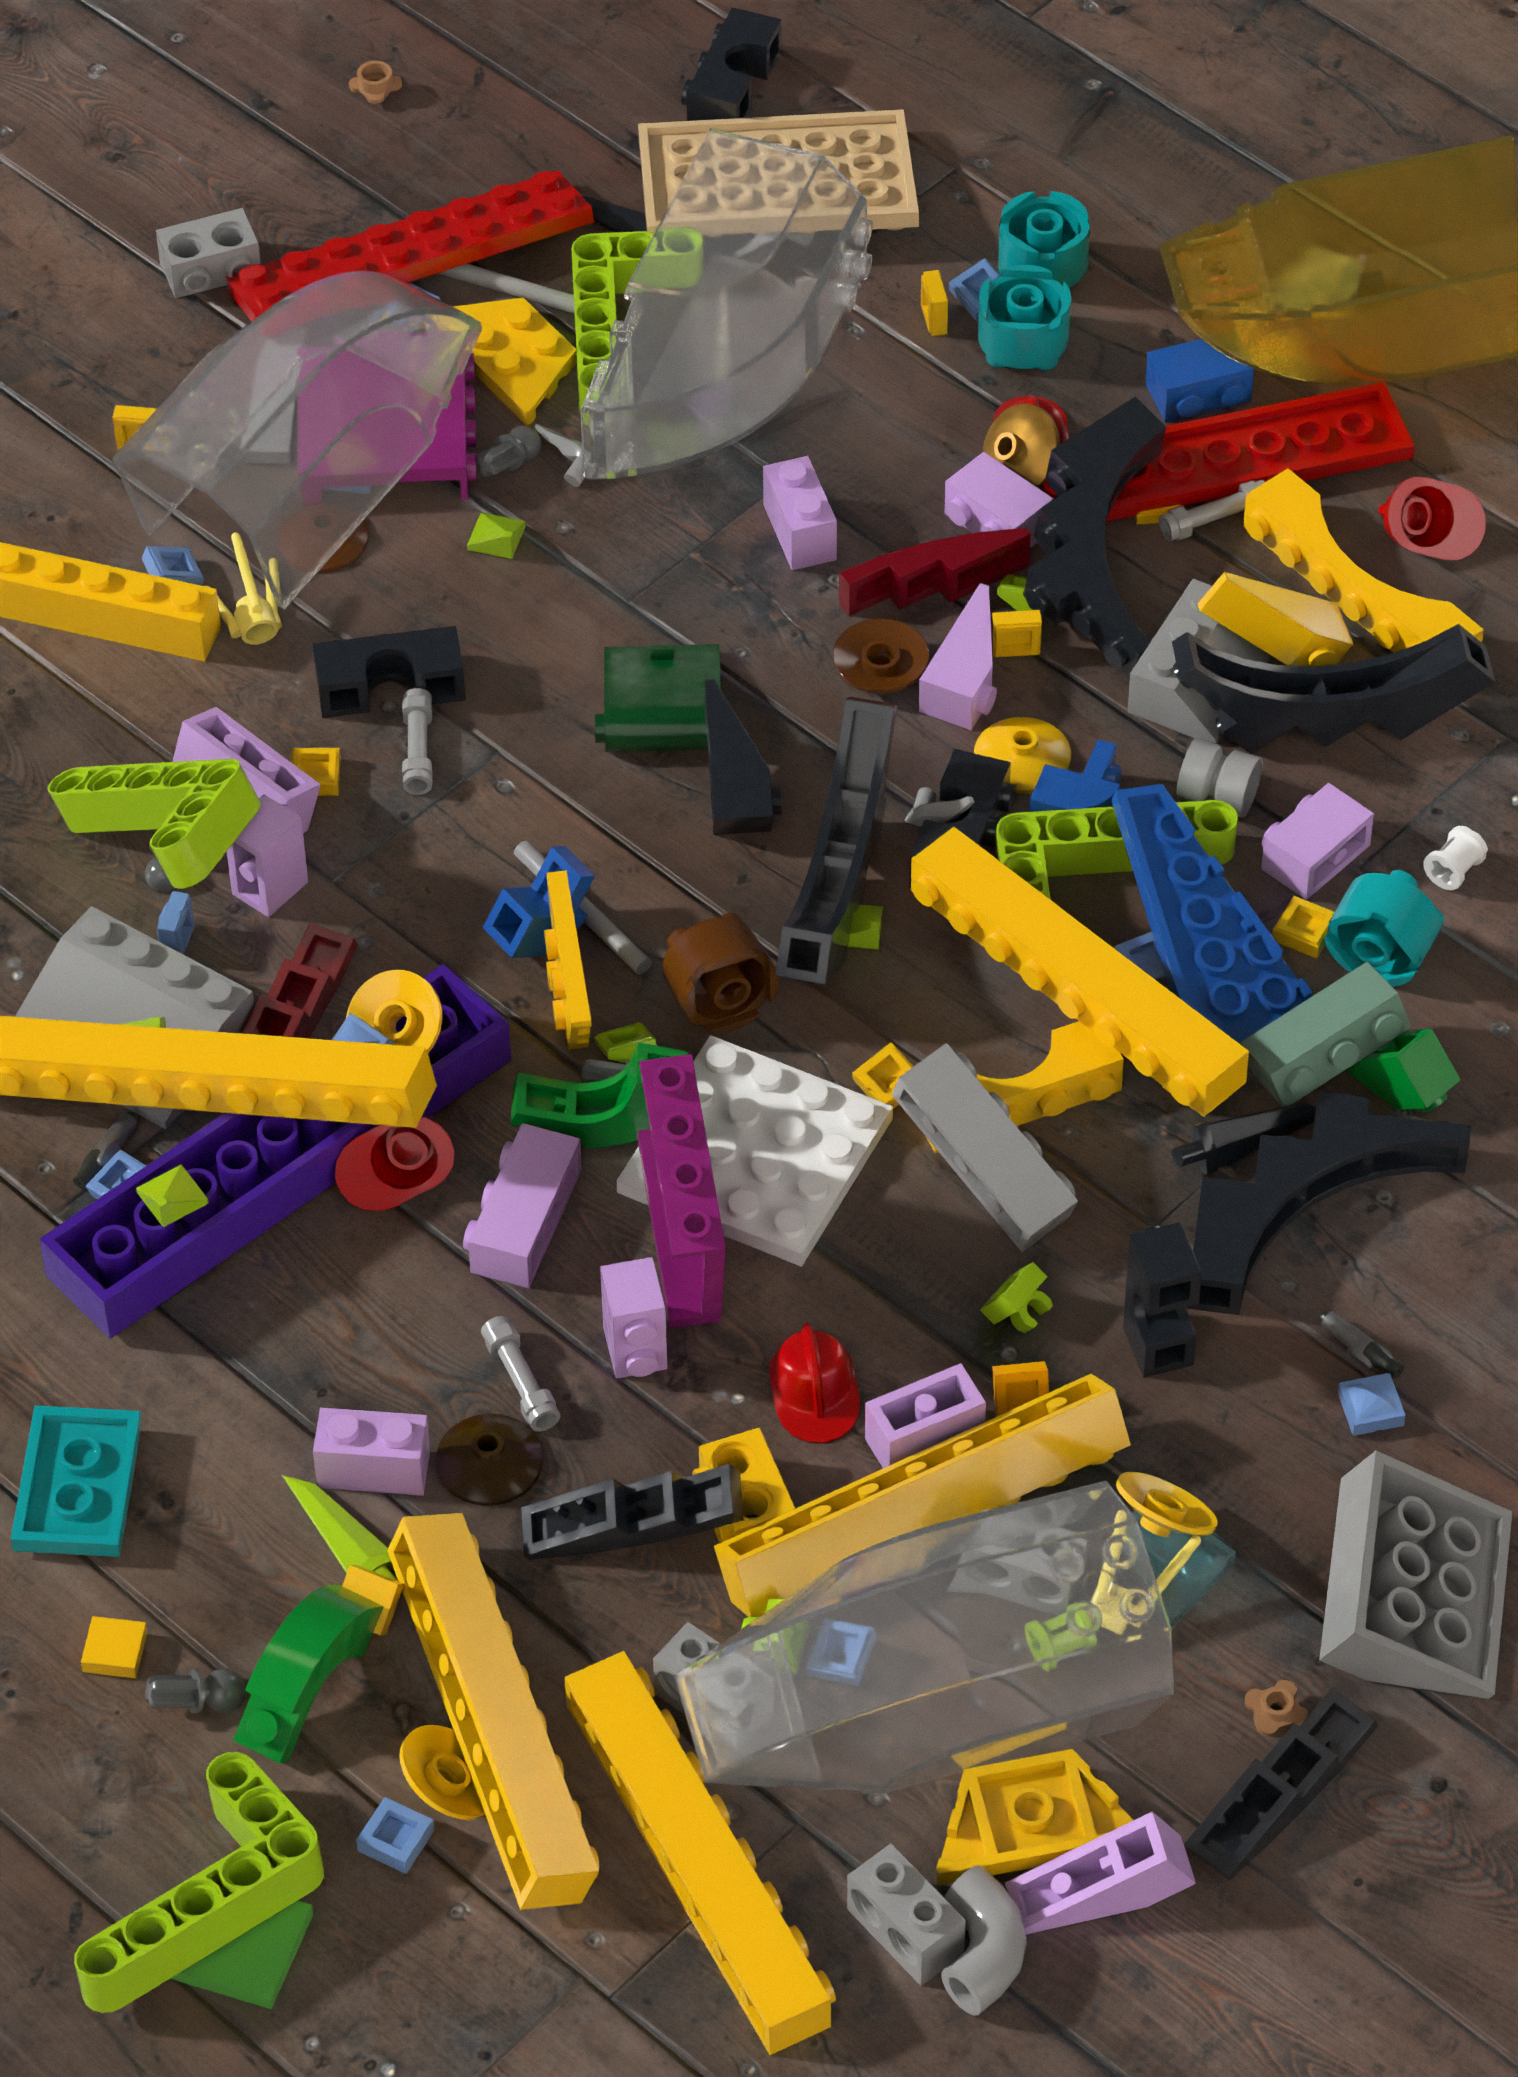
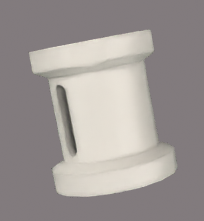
M1456 826L1449 832L1446 844L1439 851L1435 850L1426 856L1423 862L1424 870L1430 880L1438 887L1453 891L1462 885L1465 880V873L1472 865H1479L1486 859L1487 845L1477 832L1472 831L1466 826Z

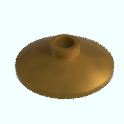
M1031 404L1014 405L1003 411L994 420L985 437L982 452L987 453L1040 489L1047 482L1045 476L1051 450L1060 445L1058 429L1052 417L1044 409Z

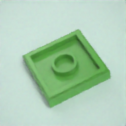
M299 1900L170 1979L272 2009L314 1915L312 1904Z

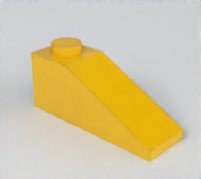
M1224 572L1197 604L1200 612L1287 666L1316 667L1336 665L1354 645L1337 603Z

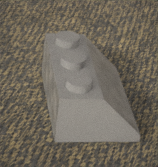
M1192 579L1130 673L1128 713L1190 737L1217 743L1222 736L1216 724V718L1219 717L1218 711L1209 705L1204 696L1193 688L1188 689L1184 687L1176 677L1173 669L1176 660L1172 641L1189 632L1211 647L1243 659L1269 663L1273 656L1200 612L1197 604L1212 585Z

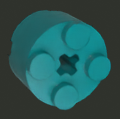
M1035 191L1026 192L1010 200L1002 210L999 224V273L1001 274V269L1013 265H1035L1052 271L1053 279L1063 285L1064 281L1070 288L1078 283L1088 271L1090 223L1085 206L1076 198L1056 191H1050V197H1035Z
M1035 265L1009 266L1001 269V276L991 282L990 277L984 281L979 292L978 341L983 352L986 354V361L997 368L1006 366L1017 369L1038 368L1040 370L1054 368L1059 362V357L1065 352L1069 344L1071 292L1068 285L1064 281L1063 285L1053 279L1052 271Z
M1394 870L1390 875L1367 873L1355 878L1329 921L1325 944L1332 957L1347 971L1351 972L1365 962H1368L1392 987L1401 986L1410 982L1418 971L1445 922L1444 915L1417 888L1416 879L1409 873L1401 870Z

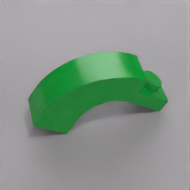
M638 1042L632 1058L625 1069L611 1078L590 1083L568 1082L517 1072L512 1086L511 1125L520 1127L523 1123L580 1138L581 1148L584 1149L606 1148L636 1141L639 1130L650 1129L639 1061L687 1055L688 1052Z
M338 1584L322 1586L305 1597L286 1617L261 1655L245 1688V1691L250 1693L251 1697L233 1741L279 1764L288 1763L309 1710L322 1685L343 1661L350 1658L364 1657L384 1606Z

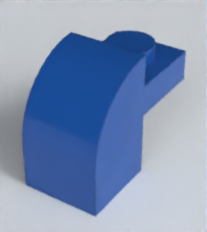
M1098 739L1083 774L1045 764L1031 795L1029 812L1113 807L1111 800L1115 790L1120 789L1119 782L1122 773V766L1115 765L1117 744Z
M566 846L551 847L531 887L503 888L483 926V929L511 958L536 957L547 953L544 930L552 929L547 885L548 872L567 870L576 931L588 916L581 909L580 904L595 875Z

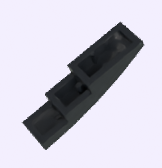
M730 1464L685 1478H681L674 1472L669 1471L628 1485H623L612 1478L521 1507L524 1557L529 1560L583 1555L641 1546L696 1534L744 1520L740 1471Z
M1332 1687L1300 1726L1293 1723L1262 1762L1255 1758L1185 1842V1846L1230 1880L1264 1850L1338 1774L1378 1727L1376 1720Z

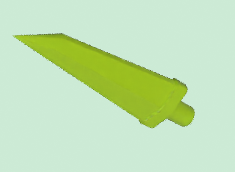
M283 1476L346 1574L349 1565L356 1564L398 1581L392 1573L394 1568L387 1552L388 1547L315 1483Z

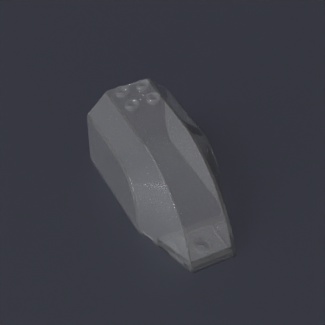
M712 128L709 129L628 283L624 297L625 300L631 301L625 320L624 322L614 320L610 331L611 355L608 360L600 358L581 408L584 478L598 480L643 475L687 464L716 453L750 435L770 421L792 401L810 379L822 359L844 312H850L853 309L859 281L867 280L872 266V254L867 253V245L872 234L873 223L872 220L867 219V199L824 155Z
M373 271L346 272L329 276L288 295L212 349L112 458L144 532L152 535L195 487L207 493L248 534L276 604L285 609L432 444L437 432L435 424L442 409L448 408L452 398L450 390L457 375L463 374L481 333V322L400 279Z
M1107 1481L937 1523L863 1549L834 1564L775 1607L674 1675L705 1783L777 1787L778 1785L810 1787V1790L829 1791L830 1789L858 1790L866 1794H884L963 1773V1770L967 1768L1004 1762L1139 1726L1174 1694L1171 1625L1137 1519Z

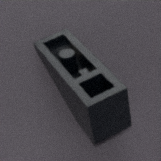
M704 679L713 835L772 831L773 815H782L780 785L771 786L769 767L715 679Z

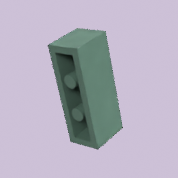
M1365 962L1243 1040L1240 1044L1249 1051L1248 1063L1254 1077L1282 1107H1286L1411 1028L1398 992L1368 962Z

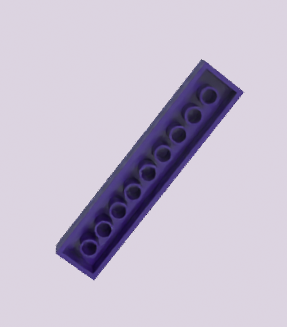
M444 964L423 977L435 989L442 1007L441 1030L436 1043L428 1053L437 1084L422 1115L428 1118L512 1061L509 1022ZM402 1017L397 1021V1033L404 1028L407 1017ZM223 1113L41 1237L39 1240L46 1277L111 1339L336 1183V1160L344 1146L357 1136L378 1125ZM182 1165L208 1198L209 1204L163 1227L137 1194L136 1188Z

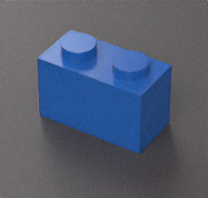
M1234 331L1147 352L1145 385L1165 422L1236 406L1252 400L1254 367Z

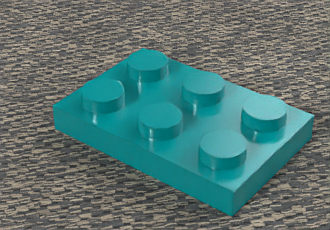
M34 1405L10 1539L13 1551L120 1557L142 1427L140 1411Z

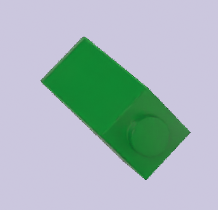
M1432 1029L1407 1030L1344 1070L1396 1110L1419 1109L1421 1112L1430 1111L1441 1105L1447 1099L1446 1092L1461 1080Z

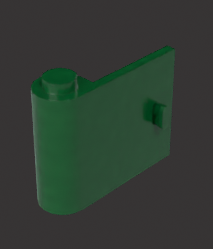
M719 644L604 647V714H595V742L605 743V752L708 750L704 679H715L721 689Z

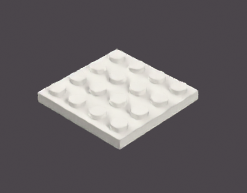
M710 1035L693 1063L723 1235L802 1267L893 1119V1106ZM638 1146L616 1180L617 1193L648 1205Z

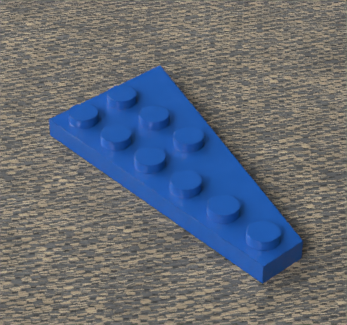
M1157 784L1115 790L1111 801L1170 991L1239 1044L1311 998L1313 992L1303 978H1296L1281 957L1283 950L1242 893L1240 891L1235 893L1222 875L1224 868L1216 857H1209L1194 836L1195 828L1164 785Z

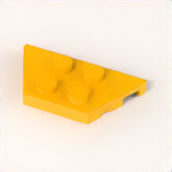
M524 297L431 309L424 312L425 326L435 336L464 334L465 353H474L475 375L526 426L535 420L536 408L544 397L547 399L552 397L558 388L559 380L567 376L577 362L576 348Z
M567 870L548 872L547 885L552 929L544 930L547 958L548 960L555 959V961L546 962L549 991H553L554 999L560 998V1000L552 1001L556 1031H566L568 1050L589 1047L590 1027L592 1024Z
M1073 1749L967 1768L962 1773L957 1791L956 1805L952 1810L947 1827V1837L941 1859L939 1858L937 1863V1884L940 1886L954 1883L964 1872L977 1865L983 1866L992 1876L1035 1868L1133 1821V1819L1118 1804L1119 1796L1105 1782L1096 1779L1091 1774L1090 1766Z

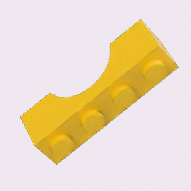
M1078 1021L1052 1030L1049 1054L1043 1063L1033 1071L1009 1079L988 1078L977 1074L976 1078L988 1093L994 1092L1004 1101L1010 1113L1009 1118L1018 1127L1021 1124L1045 1116L1059 1115L1066 1109L1092 1100L1106 1099L1113 1093L1122 1091L1124 1059L1119 1051L1113 1047L1105 1046L1093 1031ZM928 1140L934 1153H939L938 1150L933 1146V1144Z

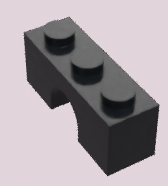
M731 8L724 23L716 25L709 51L701 53L697 65V73L693 80L688 79L684 85L681 102L682 105L687 106V121L748 117L752 109L751 77L767 80L782 52L781 19Z
M456 626L312 643L322 718L369 713V694L375 686L387 681H400L408 684L413 689L421 688L427 690L432 696V705L466 700L463 663Z
M954 749L940 782L939 801H951L969 796L973 797L975 803L954 819L959 822L942 824L924 820L910 854V888L911 859L952 827L957 828L986 851L988 847L996 848L997 824L1001 820L1000 817L1003 811L1008 813L1011 811L1017 791V785L1010 783L1011 762Z
M1181 1222L1163 1227L1151 1226L1141 1232L1130 1234L1123 1329L1143 1378L1194 1365L1196 1333L1186 1307L1199 1304L1202 1271Z

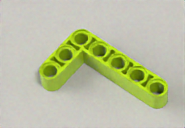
M691 230L591 233L582 235L573 242L571 250L579 411L585 421L597 425L608 424L616 420L621 411L615 294L687 291L698 287L703 282V241L697 233Z
M236 759L76 767L56 776L48 786L50 796L69 830L74 833L158 829L150 840V847L171 885L178 889L191 887L204 880L261 807L260 799L240 762Z
M1218 800L1176 802L1195 828L1194 836L1208 856H1215L1221 865L1230 861L1235 854L1238 821L1236 810L1230 804ZM1113 807L1019 812L1006 815L997 824L995 858L1050 900L1048 877L1133 871Z
M239 1752L224 1753L212 1760L206 1769V1779L213 1812L217 1820L241 1847L86 1940L78 1947L74 1955V1965L83 2000L86 2006L93 2011L108 2013L125 2007L320 1886L324 1878V1866L317 1832L255 1761L246 1754Z

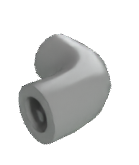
M977 1865L964 1872L953 1883L944 1897L966 1920L965 1930L970 1936V1943L966 1951L941 1972L942 1982L952 2000L962 2010L973 2016L981 2014L996 2002L1021 1971L1027 1946L1019 1907L1003 1885L983 1866Z

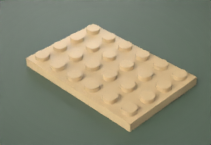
M904 109L638 124L647 232L691 230L702 239L720 240L726 237L752 236L763 238L769 235L781 234L810 235L818 232L836 231L854 233L859 230H901L903 228L919 227V209Z

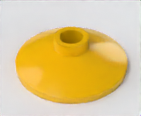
M1013 717L992 724L981 733L974 748L975 754L1011 762L1010 783L1017 785L1016 794L1033 793L1045 764L1069 770L1071 763V748L1064 734L1050 723L1030 717Z
M406 970L385 971L367 980L353 996L346 1018L350 1013L358 1016L395 1042L394 1045L426 1047L428 1053L436 1043L442 1025V1007L435 989L421 976ZM402 1017H407L404 1028L397 1033V1021Z
M1124 1472L1116 1482V1487L1122 1497L1134 1510L1142 1515L1140 1524L1155 1535L1168 1537L1171 1531L1189 1535H1209L1217 1527V1518L1209 1507L1189 1492L1166 1480L1140 1472Z
M424 1725L412 1730L402 1742L399 1756L403 1774L414 1792L429 1806L449 1817L461 1820H474L485 1816L454 1730L440 1725Z

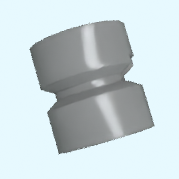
M1195 738L1191 742L1182 763L1177 783V798L1189 802L1212 799L1230 804L1236 810L1238 817L1244 818L1253 804L1263 770V758L1240 750H1234L1226 756L1224 749L1219 744Z

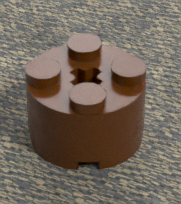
M726 913L720 917L710 918L690 928L681 927L670 934L667 939V947L669 949L663 960V978L689 1021L695 1026L696 1024L704 1026L707 1032L726 1033L740 1029L760 1015L757 1008L766 998L771 1003L775 997L779 986V976H775L776 967L751 928L736 913Z

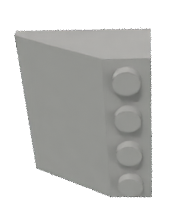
M91 906L60 938L15 1017L106 1024L133 1022L149 1019L150 1017H165L167 1028L242 1034L254 1008L253 991ZM121 1105L164 1129H167L183 1111L182 1109Z
M1374 1451L1341 1478L1319 1661L1365 1681L1485 1699L1495 1695L1512 1511L1379 1451Z

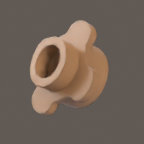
M368 61L362 64L357 70V77L349 81V88L352 92L363 94L367 101L373 104L383 102L391 91H397L402 87L401 78L399 76H392L391 67L382 61Z
M1280 1680L1276 1683L1275 1687L1265 1690L1254 1688L1247 1692L1245 1706L1253 1710L1254 1724L1260 1734L1267 1737H1283L1293 1723L1300 1726L1309 1716L1308 1710L1300 1706L1296 1698L1297 1687L1294 1683L1288 1680ZM1279 1705L1282 1710H1273L1271 1707Z

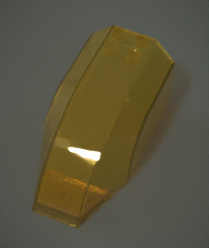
M1513 135L1287 183L1272 190L1273 197L1255 206L1247 202L1235 208L1236 215L1216 225L1209 220L1159 245L1179 316L1195 334L1218 352L1240 364L1253 367L1260 372L1301 382L1356 385L1424 378L1518 357V212L1515 141Z

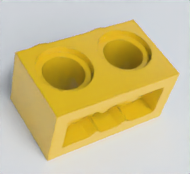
M760 1427L699 1446V1468L693 1470V1475L726 1464H730L740 1471L744 1520L714 1528L720 1543L795 1509ZM748 1515H757V1516H759V1517H756V1518H747V1517H745V1516H748Z

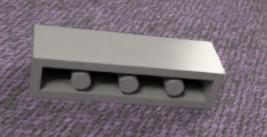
M945 1043L900 1076L892 1096L1019 1250L1024 1252L1070 1217L1078 1202L1075 1197V1189L1062 1172H1054L1042 1158L1041 1147L1035 1138L1026 1131L1021 1133L1011 1121L1009 1110L1004 1101L996 1093H988L976 1078L977 1073L970 1060L962 1053L956 1054Z

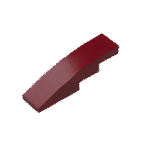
M1026 528L976 532L929 541L881 555L839 572V605L848 616H851L890 598L900 610L939 591L951 603L975 592L980 583L990 585L1003 579L1008 574H1014L1029 567L1031 533Z
M309 923L292 961L284 959L267 997L259 996L242 1034L310 1038L335 994L358 947L355 938Z

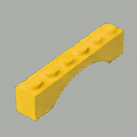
M1287 468L1246 494L1243 527L1253 539L1261 541L1279 557L1284 565L1293 568L1309 581L1318 593L1324 594L1331 601L1337 603L1350 620L1358 622L1384 648L1390 649L1395 653L1425 642L1457 624H1460L1482 642L1484 629L1451 602L1428 599L1400 591L1375 579L1359 568L1339 548L1329 533L1321 510L1320 494L1290 469Z

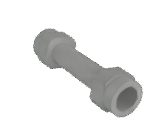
M1252 480L1239 485L1238 493L1187 511L1182 505L1167 510V513L1159 516V526L1162 535L1168 542L1173 540L1180 541L1191 537L1193 528L1245 511L1246 494L1265 483V481L1258 480L1254 482Z
M414 688L406 691L402 700L403 722L408 725V758L402 762L403 788L409 794L423 795L431 790L433 783L432 761L427 758V725L432 722V696L427 690Z
M497 1316L488 1320L482 1326L481 1334L490 1355L493 1358H500L518 1390L522 1398L520 1406L523 1417L534 1431L539 1432L550 1429L559 1421L560 1412L556 1407V1401L550 1390L540 1388L519 1349L521 1346L520 1334L514 1323L506 1316Z

